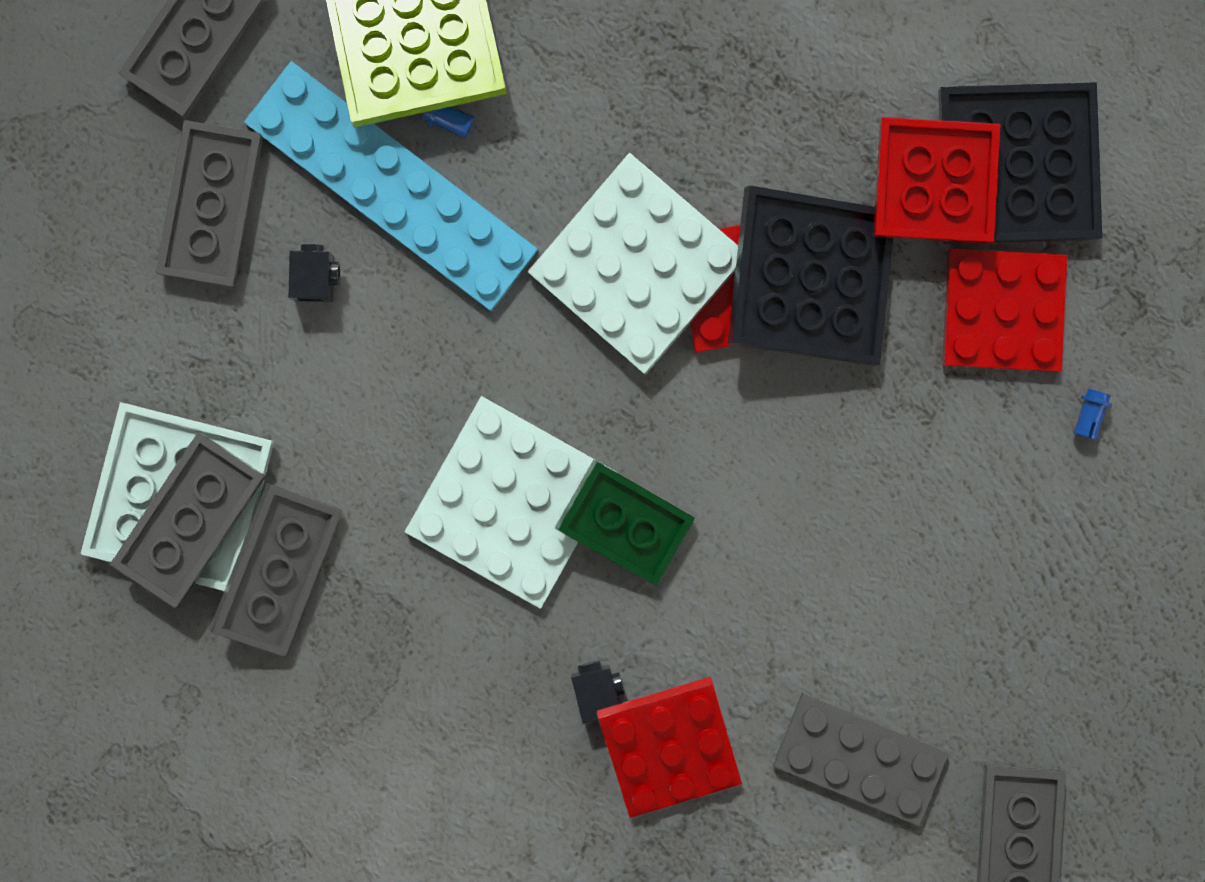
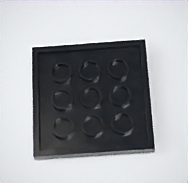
M1097 82L940 87L938 90L939 120L1000 124L993 243L1099 240L1103 238ZM943 241V244H974L965 242Z
M752 185L745 187L727 344L871 366L880 365L893 238L873 237L875 207Z

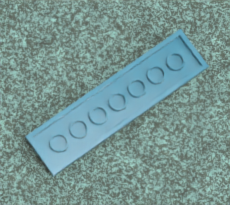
M292 61L244 121L248 127L256 133H261L265 140L491 312L538 252L534 245L378 126L369 124L353 128L347 103Z

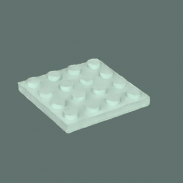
M629 152L530 268L528 273L639 370L647 374L735 272L738 245Z
M481 396L406 528L405 533L541 609L578 543L554 527L591 465L593 458Z
M120 402L81 555L109 562L113 560L197 432L203 433L264 475L267 472L274 441ZM264 480L195 584L225 591L257 509Z

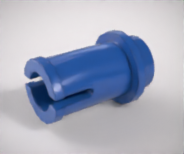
M446 107L424 112L422 119L428 121V126L433 127L435 124L465 139L472 127L475 116L453 107Z
M1088 388L1086 396H1081L1084 402L1076 427L1073 430L1074 434L1098 440L1107 407H1112V403H1109L1111 395Z

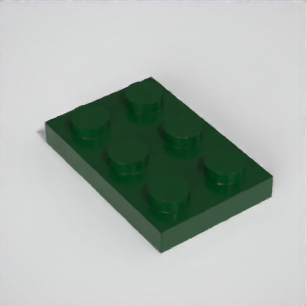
M593 459L554 528L657 586L695 517Z

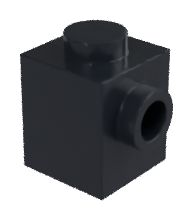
M302 244L300 251H290L288 298L294 302H333L334 285L340 284V262H334V255L329 251H324L323 245Z
M600 660L577 666L579 672L571 676L582 724L597 721L598 710L618 705V697L625 695L620 673L612 674L610 665L601 666Z

